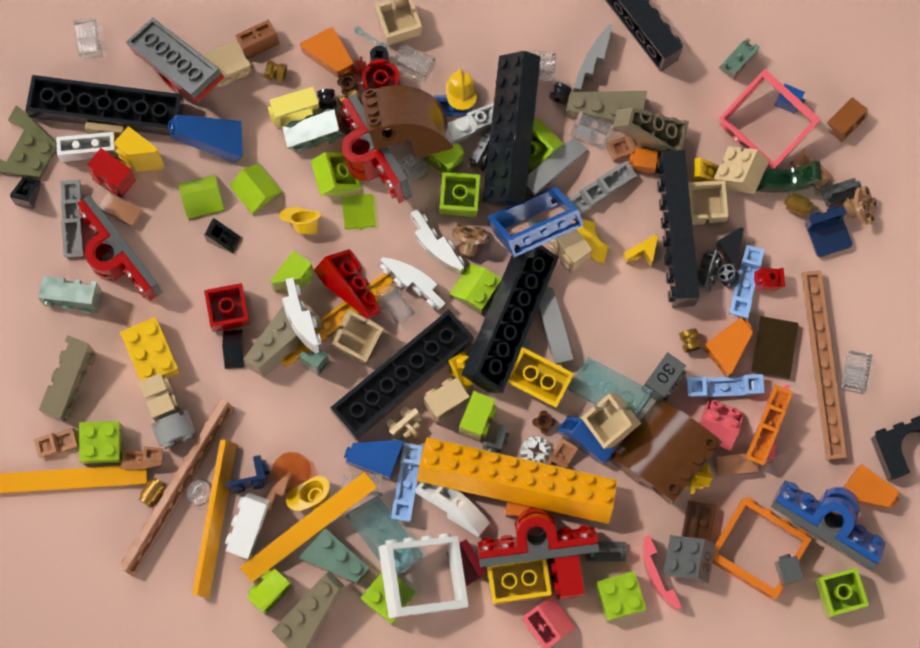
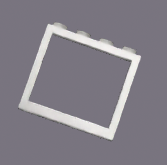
M450 533L440 534L439 538L433 539V535H428L416 541L415 537L405 538L403 542L397 543V539L387 540L385 545L379 546L389 618L469 607L458 536L451 537ZM447 544L455 601L401 607L393 550Z

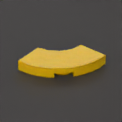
M582 219L584 226L577 230L593 249L590 258L604 265L609 245L603 243L598 238L595 231V222Z

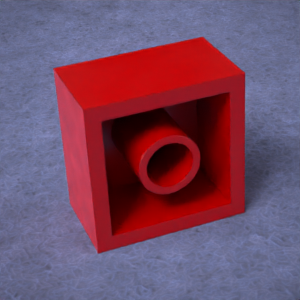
M102 148L99 149L87 164L90 171L89 174L93 177L92 180L100 186L104 184L107 190L115 196L118 194L123 198L136 182L132 170Z
M242 283L204 290L212 332L251 325Z
M579 555L555 557L551 565H549L551 577H555V583L552 585L554 596H558V601L582 597L585 593Z

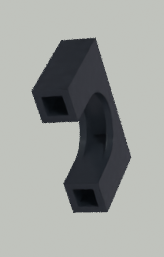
M920 416L910 419L911 423L904 424V422L893 425L891 430L887 431L886 428L875 431V435L870 438L888 482L910 473L902 453V441L908 433H920Z

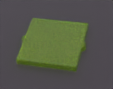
M355 194V196L342 197L345 229L358 228L361 230L365 227H376L373 194Z

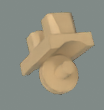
M405 406L400 411L403 417L400 422L395 418H391L386 423L394 440H401L403 437L407 439L411 435L417 438L419 435L416 430L421 427L419 423L423 418L416 408L411 409Z

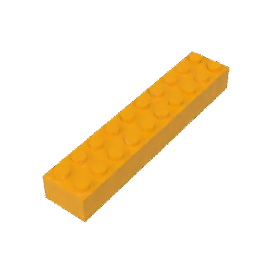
M426 437L416 480L609 524L613 511L617 487L616 479Z

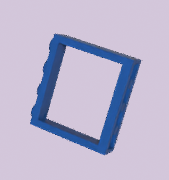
M556 186L548 188L536 196L533 195L526 198L525 204L512 205L487 216L492 232L513 257L584 226L578 208ZM555 198L557 201L551 202V199ZM556 205H559L565 211L512 236L505 230V228ZM518 244L519 249L514 250V246Z

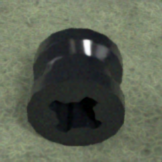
M383 46L373 47L370 51V62L376 59H386L389 61L387 49Z
M556 82L554 84V91L550 93L549 97L556 103L566 104L567 96L570 95L572 89L564 83Z
M321 89L317 91L320 109L336 107L334 89Z
M725 264L719 268L717 276L725 287L732 288L739 283L740 275L732 265Z

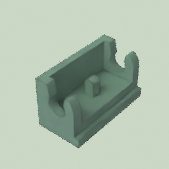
M746 38L719 67L732 80L751 61L760 48L757 44L752 46L749 43V38Z
M320 349L319 353L312 352L310 356L304 352L299 355L301 364L317 376H319L330 361L328 353Z

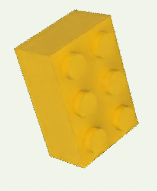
M156 317L120 331L140 381L161 373L163 378L167 377V379L180 374Z
M546 559L486 566L492 605L546 598L552 595Z

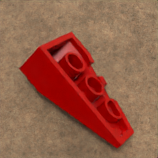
M348 249L325 256L314 269L322 283L366 319L380 315L381 311L374 294L368 290V280L363 278L361 273L363 268L352 251Z

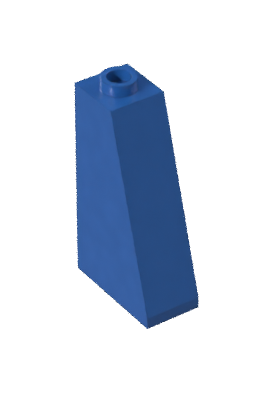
M176 115L169 121L168 130L171 132V139L231 162H237L243 157L241 121Z

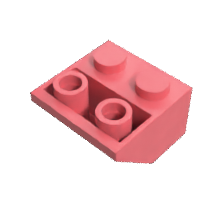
M708 398L699 424L722 441L720 447L731 451L739 434L744 412L724 405L718 400Z
M553 596L521 618L541 648L551 647L576 628Z

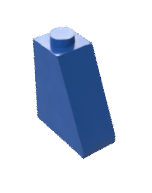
M567 416L556 430L563 437L578 445L580 450L596 462H607L615 450V447L604 449L585 422L580 418Z
M390 440L353 443L351 447L346 449L344 458H347L346 464L390 480L404 441Z

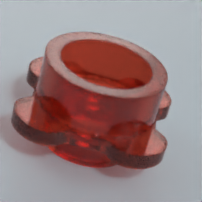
M360 56V60H354L355 75H360L362 78V73L367 65L366 61H363L362 56Z

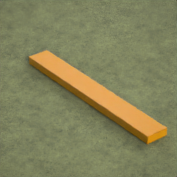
M384 273L367 285L369 292L374 294L377 302L398 288L390 274L386 275ZM344 301L320 318L323 327L315 330V334L319 333L321 342L333 335L336 330L341 329L339 325L346 311L351 310L359 315L361 314ZM303 342L300 343L292 354L289 353L282 359L285 368L298 360L302 352L307 353L310 349Z
M220 440L192 590V595L203 598H210L229 494L226 483L231 481L238 445L228 440Z
M121 466L0 473V494L146 485L148 483L147 468L122 469Z
M364 471L243 563L240 569L252 583L377 488V485Z

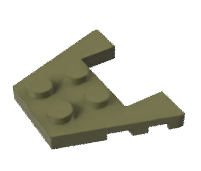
M15 106L8 121L23 128L24 131L8 160L5 162L0 159V174L7 173L41 179L57 150V143L18 106Z

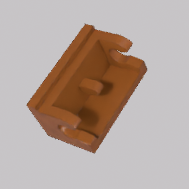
M269 19L235 35L246 59L280 44L277 33Z
M852 97L827 122V125L830 127L828 130L839 141L843 142L867 118L868 109Z

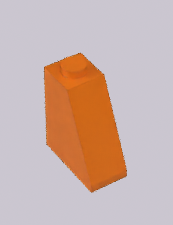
M333 26L300 43L303 54L337 78L353 72L354 63Z
M741 317L703 347V350L725 377H729L733 372L753 333L750 323Z
M862 464L855 469L843 486V488L855 494L860 505L885 510L890 506L893 508L899 500L897 495L900 491Z

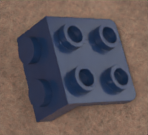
M838 206L827 209V212L821 214L820 212L812 213L805 222V227L817 257H824L852 247L853 243L843 220L847 214L844 206L840 208Z
M261 455L253 456L256 476L227 482L226 487L229 491H234V494L245 492L246 488L261 489L265 487L264 484H269L267 474H270V469L266 459L263 460Z

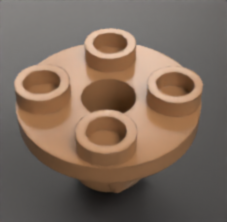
M868 186L859 187L855 191L854 199L847 198L843 204L847 212L846 216L852 217V219L858 216L862 224H872L875 222L874 209H877V200L872 198Z
M456 224L452 231V236L461 241L457 245L459 253L467 257H473L478 254L480 250L479 244H487L490 240V236L485 233V229L476 226L473 229L467 228L463 224Z

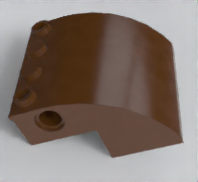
M402 85L368 89L362 93L367 130L370 133L375 150L411 140L416 159L453 149L444 106L431 94L418 88Z
M656 401L640 420L641 424L624 439L614 451L609 461L637 484L640 481L643 482L668 504H671L720 446L722 441L684 412L662 401Z

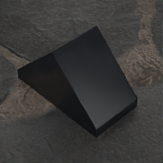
M22 177L10 194L14 204L34 209L41 181Z
M212 218L204 234L208 243L230 253L234 252L241 239V236L215 218Z
M742 227L721 238L715 245L726 263L733 267L737 263L744 231Z
M243 330L223 331L222 349L225 369L244 368Z

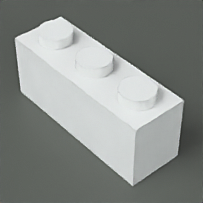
M114 132L56 137L57 156L61 162L90 160L102 148L113 157H118L113 144L117 139Z
M252 493L241 497L238 503V508H240L239 514L234 516L231 526H234L233 531L228 534L225 544L228 545L227 552L249 559L255 548L270 500Z

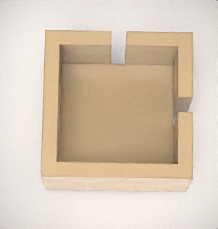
M391 0L375 4V14L387 46L422 35V25L413 0H394V10H392Z
M728 146L722 160L724 164H720L714 180H725L726 190L755 194L769 160L758 149L744 148L743 150L739 147Z
M725 180L688 182L692 225H702L706 221H708V224L726 223L729 215Z
M577 229L549 241L550 245H548L553 254L561 257L560 263L571 272L587 262L593 250Z
M348 310L339 325L342 329L336 330L329 346L361 363H365L384 328L370 320L362 324L361 322L365 318Z
M161 373L138 382L144 398L148 400L146 403L151 416L157 424H159V419L178 413L177 410L180 407L175 396L170 394L173 392V389L167 377L163 378Z
M452 378L447 379L442 383V387L437 390L435 388L425 393L426 397H424V406L436 424L451 415L450 409L455 413L469 403V395L458 378L453 380Z
M609 393L597 403L598 406L593 407L581 417L604 449L613 448L641 424L632 410H626L629 406L619 393Z

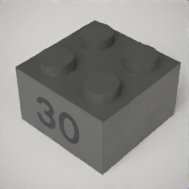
M667 352L641 391L655 401H662L663 399L667 401L675 390L673 385L678 386L685 376L686 372L684 369L687 365Z
M670 535L663 574L674 579L709 583L716 544L706 539Z

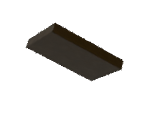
M760 316L752 373L790 379L798 330L797 322Z

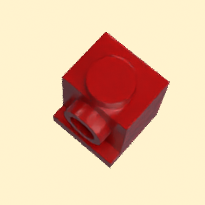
M761 268L754 272L756 290L777 291L785 287L784 268Z

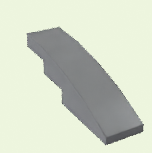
M609 24L587 53L579 70L573 92H581L583 80L592 79L595 64L603 65L613 25Z
M575 137L572 138L528 175L527 189L536 196L546 185L552 183L559 175H562L588 149Z
M625 161L598 177L596 181L581 189L579 193L570 197L569 200L578 208L581 215L635 179L637 174L629 163Z
M81 180L60 181L64 257L84 256L83 219L78 213L80 208L77 205L82 200Z
M548 288L545 290L538 308L553 361L557 365L573 362L569 340L554 289Z

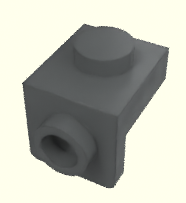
M499 425L495 444L483 442L482 448L490 452H501L503 444L508 442L509 433L506 432L507 427Z

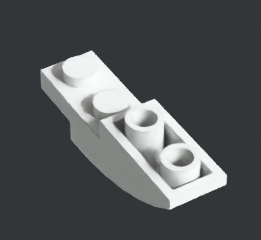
M494 103L471 111L465 117L449 122L448 126L452 143H460L491 128Z
M418 209L411 212V219L418 228L414 232V237L420 246L442 266L462 274L465 263L460 256H456L453 250L455 248L450 240L447 241L444 236L437 240L439 237L433 228L430 229L427 225L428 219L425 214H420Z
M385 257L378 262L380 269L386 275L390 274L394 278L393 282L399 288L403 287L406 289L411 284L413 286L412 290L418 296L422 295L427 300L426 304L431 309L438 311L445 304L432 290L437 284L420 270L404 262Z
M293 278L285 279L289 297L282 298L288 321L300 340L314 353H319L318 345L322 344L319 333L315 334L314 328H317L315 316L311 317L310 311H305L303 301H299L298 296L301 295L299 284H295Z
M423 482L417 486L416 494L447 512L446 518L477 537H480L490 525V522L483 513L458 490Z

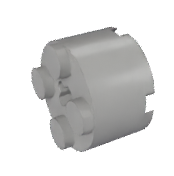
M188 410L184 411L185 415H180L178 412L159 419L158 425L154 422L151 424L159 446L168 449L176 446L175 442L181 439L183 442L194 439L193 434L196 433Z

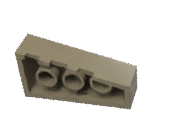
M647 91L570 92L565 117L613 127L617 110L632 107L644 109Z
M68 335L65 340L68 343L67 348L61 351L59 356L60 366L54 369L51 382H53V385L47 387L39 408L42 414L62 422L70 416L72 402L77 400L80 393V384L85 382L88 375L86 371L89 365L94 363L96 357L95 351L89 343Z
M332 572L324 574L272 632L287 648H310L345 585Z

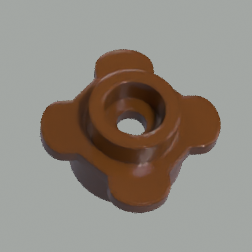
M352 74L345 75L337 80L343 95H348L349 91L353 89L357 91L359 88Z
M544 410L532 421V424L537 426L543 434L547 433L548 429L556 423L555 419L551 418L547 411Z

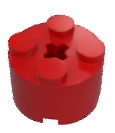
M386 59L371 61L362 73L364 92L368 89L400 85L398 68Z

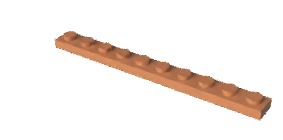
M822 271L802 272L801 277L826 461L846 459V447Z
M221 399L214 407L213 413L209 420L205 422L200 435L194 440L191 450L185 455L182 465L174 473L173 479L164 490L159 503L153 508L150 518L144 523L142 531L133 541L130 551L122 559L119 569L131 576L135 575L233 412L234 407L229 402Z

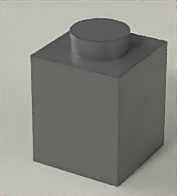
M790 554L780 556L779 561L775 562L781 586L804 579L797 556L791 557Z

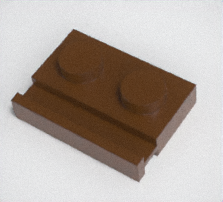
M688 500L681 536L710 541L716 505Z

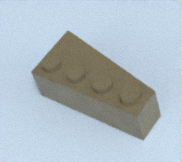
M632 107L617 110L613 128L650 150L658 151V154L661 155L662 151L682 150L689 121L678 120V118L666 117L662 114H654L650 111Z
M283 306L243 359L250 370L262 377L270 373L282 362L285 356L289 353L292 354L296 347L302 343L291 327ZM310 311L311 317L315 316L317 328H314V330H319L323 327L322 321L318 315Z

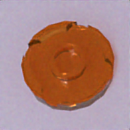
M283 453L273 464V479L277 484L288 472L292 473L287 491H290L297 485L310 479V464L299 453Z

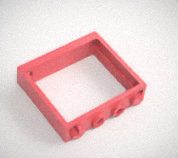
M766 69L758 75L718 118L721 121L719 125L726 132L731 130L735 134L733 138L740 145L744 142L749 147L748 149H758L769 160L766 169L772 168L774 171L821 122V119ZM764 80L811 121L774 162L728 121Z

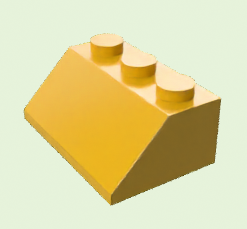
M129 126L113 143L116 148L115 152L119 155L118 158L123 164L136 172L160 170L165 167L159 150Z
M522 347L507 383L557 408L574 373Z

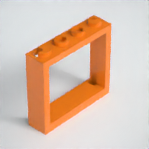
M743 497L715 542L716 546L712 563L774 601L785 586H781L780 580L774 589L718 554L745 507L802 541L794 555L797 556L798 561L812 538L808 537L809 534L803 529L798 528L797 530L792 527L790 521L774 516L775 513L766 507L764 509L757 505L758 502L754 499Z

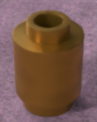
M795 192L792 195L788 194L784 202L787 205V210L800 216H808L813 206V202H810V199Z
M157 478L154 481L150 479L141 491V496L138 500L152 508L163 496L165 483Z

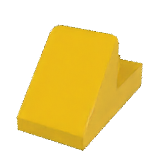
M701 157L695 158L693 182L715 181L714 177L719 165Z
M657 234L624 252L622 258L627 264L630 261L634 263L641 259V255H643L649 266H651L658 239Z

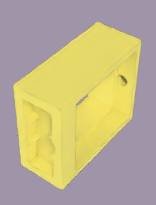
M313 87L270 99L271 106L268 107L272 124L276 123L277 129L283 128V126L288 125L291 121L304 120L308 115L320 114L319 103Z

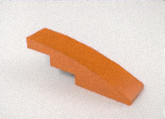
M776 384L774 385L745 458L761 465L765 464L793 391Z

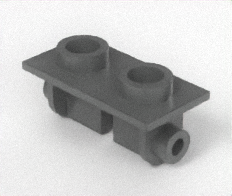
M489 131L482 134L477 144L482 149L475 148L469 159L470 165L474 167L478 165L483 172L487 166L490 141Z
M852 178L820 189L826 207L845 201L847 198H854L856 189L861 187V182Z
M717 250L704 253L700 267L706 268V270H698L697 273L699 288L705 286L708 292L715 285L717 270L722 265V258Z
M598 542L599 552L586 553V561H626V542Z

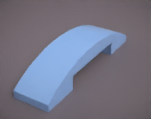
M746 245L738 271L740 281L734 287L729 309L730 315L748 319L755 288L754 272L761 267L764 249Z
M763 374L743 375L742 377L686 378L688 397L693 398L741 397L765 393Z
M403 444L391 519L411 521L417 487L416 480L423 446Z

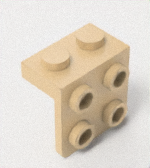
M237 41L209 51L204 55L208 61L219 68L224 76V79L217 84L218 87L228 85L252 73L251 65L248 59L245 58Z

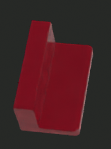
M467 539L460 542L459 546L465 585L468 586L485 576L486 571L483 567H480L479 559Z

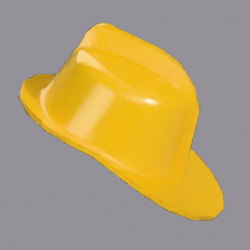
M461 68L454 72L446 82L447 100L453 108L457 110L469 109L474 106L477 99L476 85L472 76L462 71Z
M291 207L279 213V218L291 223L296 233L305 235L317 234L318 219L322 216L321 212Z
M315 476L297 485L287 494V506L294 511H302L308 508L316 509L330 496L329 481L325 477Z

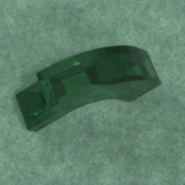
M812 161L792 169L778 170L766 168L756 191L781 193L813 187L815 182L822 180L820 161Z

